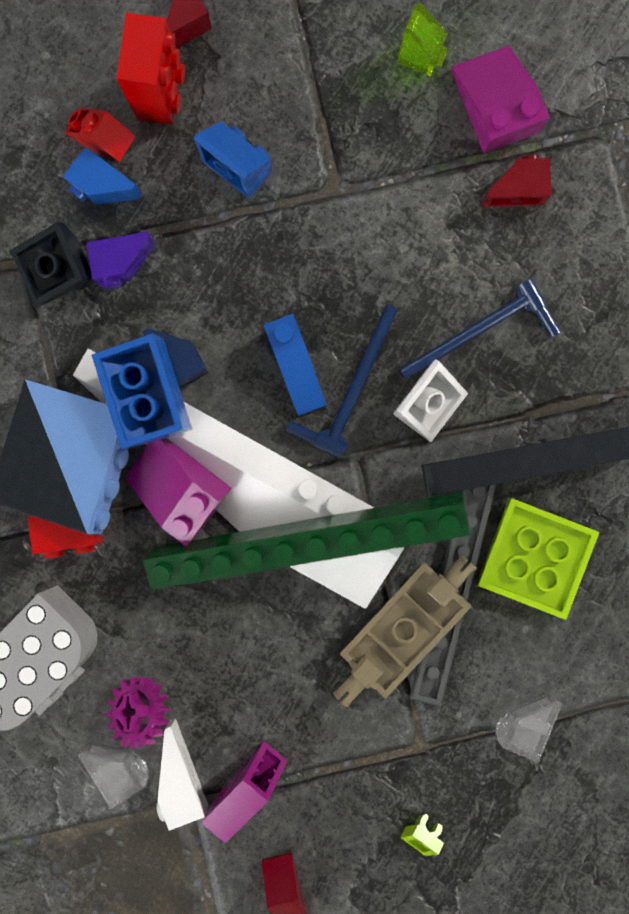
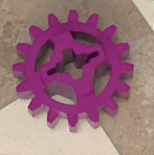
M131 677V680H122V688H114L112 690L116 696L115 699L107 701L112 706V710L105 713L106 717L112 718V722L107 728L108 730H116L113 739L122 740L123 747L143 748L145 745H153L155 743L154 737L163 736L160 728L161 725H168L169 723L164 718V713L169 712L170 707H164L163 703L167 700L168 695L159 694L162 685L153 684L152 678Z

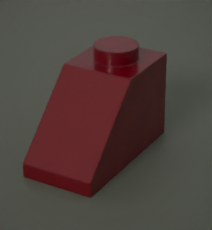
M526 155L518 159L487 192L482 201V207L544 205L551 197L550 158H540L539 155Z

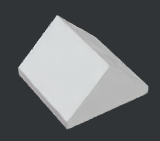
M434 360L393 414L425 439L432 442L468 393L439 361Z

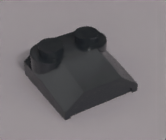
M56 222L9 251L16 262L31 297L33 308L49 303L72 290H82L88 286L91 280V270L78 239L64 223Z

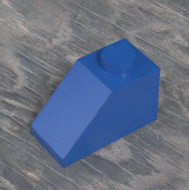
M87 147L84 148L63 176L71 185L68 190L82 202L87 198L95 205L137 200L142 195L135 183Z

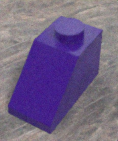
M147 231L86 242L92 280L105 289L118 288L122 286V282L131 281L155 246L154 239Z

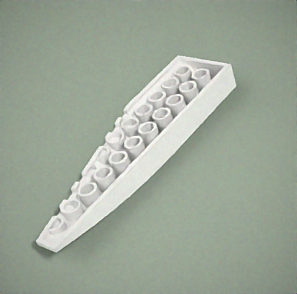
M87 349L73 376L97 399L107 404L91 356L95 352ZM185 402L192 430L168 437L175 445L232 488L217 511L239 532L374 508ZM404 547L289 567L366 609Z

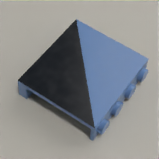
M24 380L0 458V505L85 534H102L110 520L109 509L112 499L116 497L119 491L120 484L118 480L121 470L126 466L129 458L128 448L121 449L107 404Z

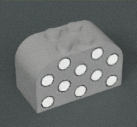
M58 585L38 593L0 632L1 731L19 726L34 713L40 716L48 707L52 706L61 697L63 691L85 672L81 666L92 656L96 648L98 636L93 620Z

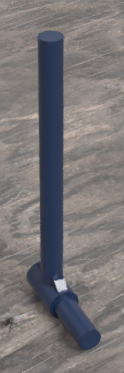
M530 278L517 286L516 299L399 370L404 379H407L429 366L434 360L442 358L523 308L525 311L536 313L550 338L562 331L546 307L547 302L533 279Z
M386 305L331 429L317 433L290 421L285 432L313 444L312 447L339 459L342 458L347 443L341 435L396 315L397 309L395 307Z

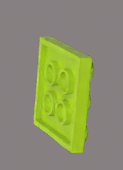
M509 498L476 585L566 620L600 532Z

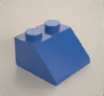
M221 121L197 133L194 137L202 162L248 199L253 196L272 172L271 157L268 152L259 145L253 147L246 141L244 133L233 125L229 128Z

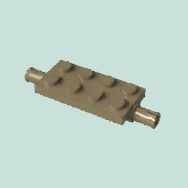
M461 554L460 558L444 575L438 574L424 562L340 653L352 668V674L333 692L337 700L346 692H349L341 702L342 705L349 707L351 702L365 688L370 687L377 690L386 699L472 607L458 593L460 585L477 569L470 562L463 571H460L468 561L464 555Z

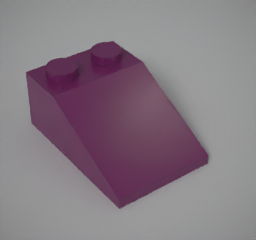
M509 45L451 67L453 77L483 154L540 133L549 120L550 116L539 88Z
M168 438L148 443L126 476V480L160 527L186 547L203 530L232 489Z

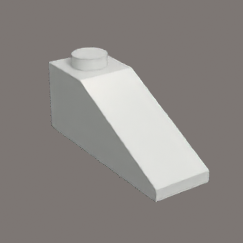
M176 718L170 720L164 730L158 802L156 804L158 816L162 822H166L169 831L204 818L208 808L207 799Z

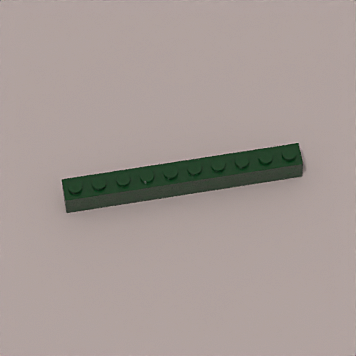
M463 492L197 539L193 540L187 547L182 543L158 546L143 559V564L150 588L153 590L470 536L469 521Z

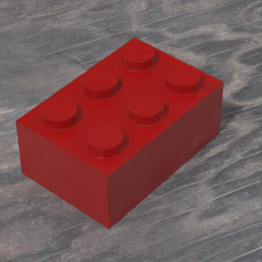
M126 13L116 79L137 120L173 125L174 116L179 114L181 107V96L178 94L179 84H183L185 79V65L181 64L180 50L175 47V34L170 31L166 18Z

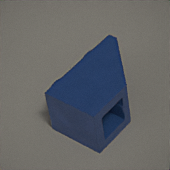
M148 328L142 331L144 336L155 334L164 339L179 388L209 373L191 341Z

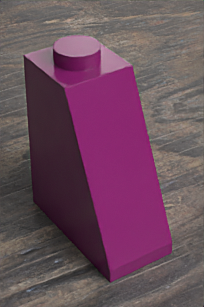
M263 741L212 802L201 823L226 843L269 801L288 760Z

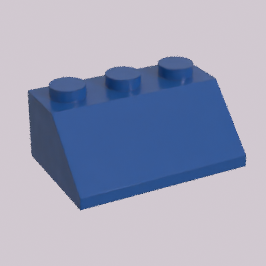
M150 334L91 355L121 449L162 440L192 430L172 363L162 337Z

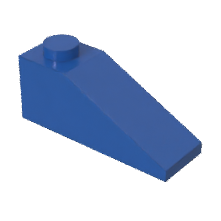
M291 314L264 324L266 334L297 415L301 416L327 406L294 315Z

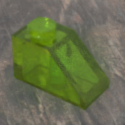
M416 2L404 30L398 63L432 76L436 65L442 67L449 48L444 46L448 33L421 3Z

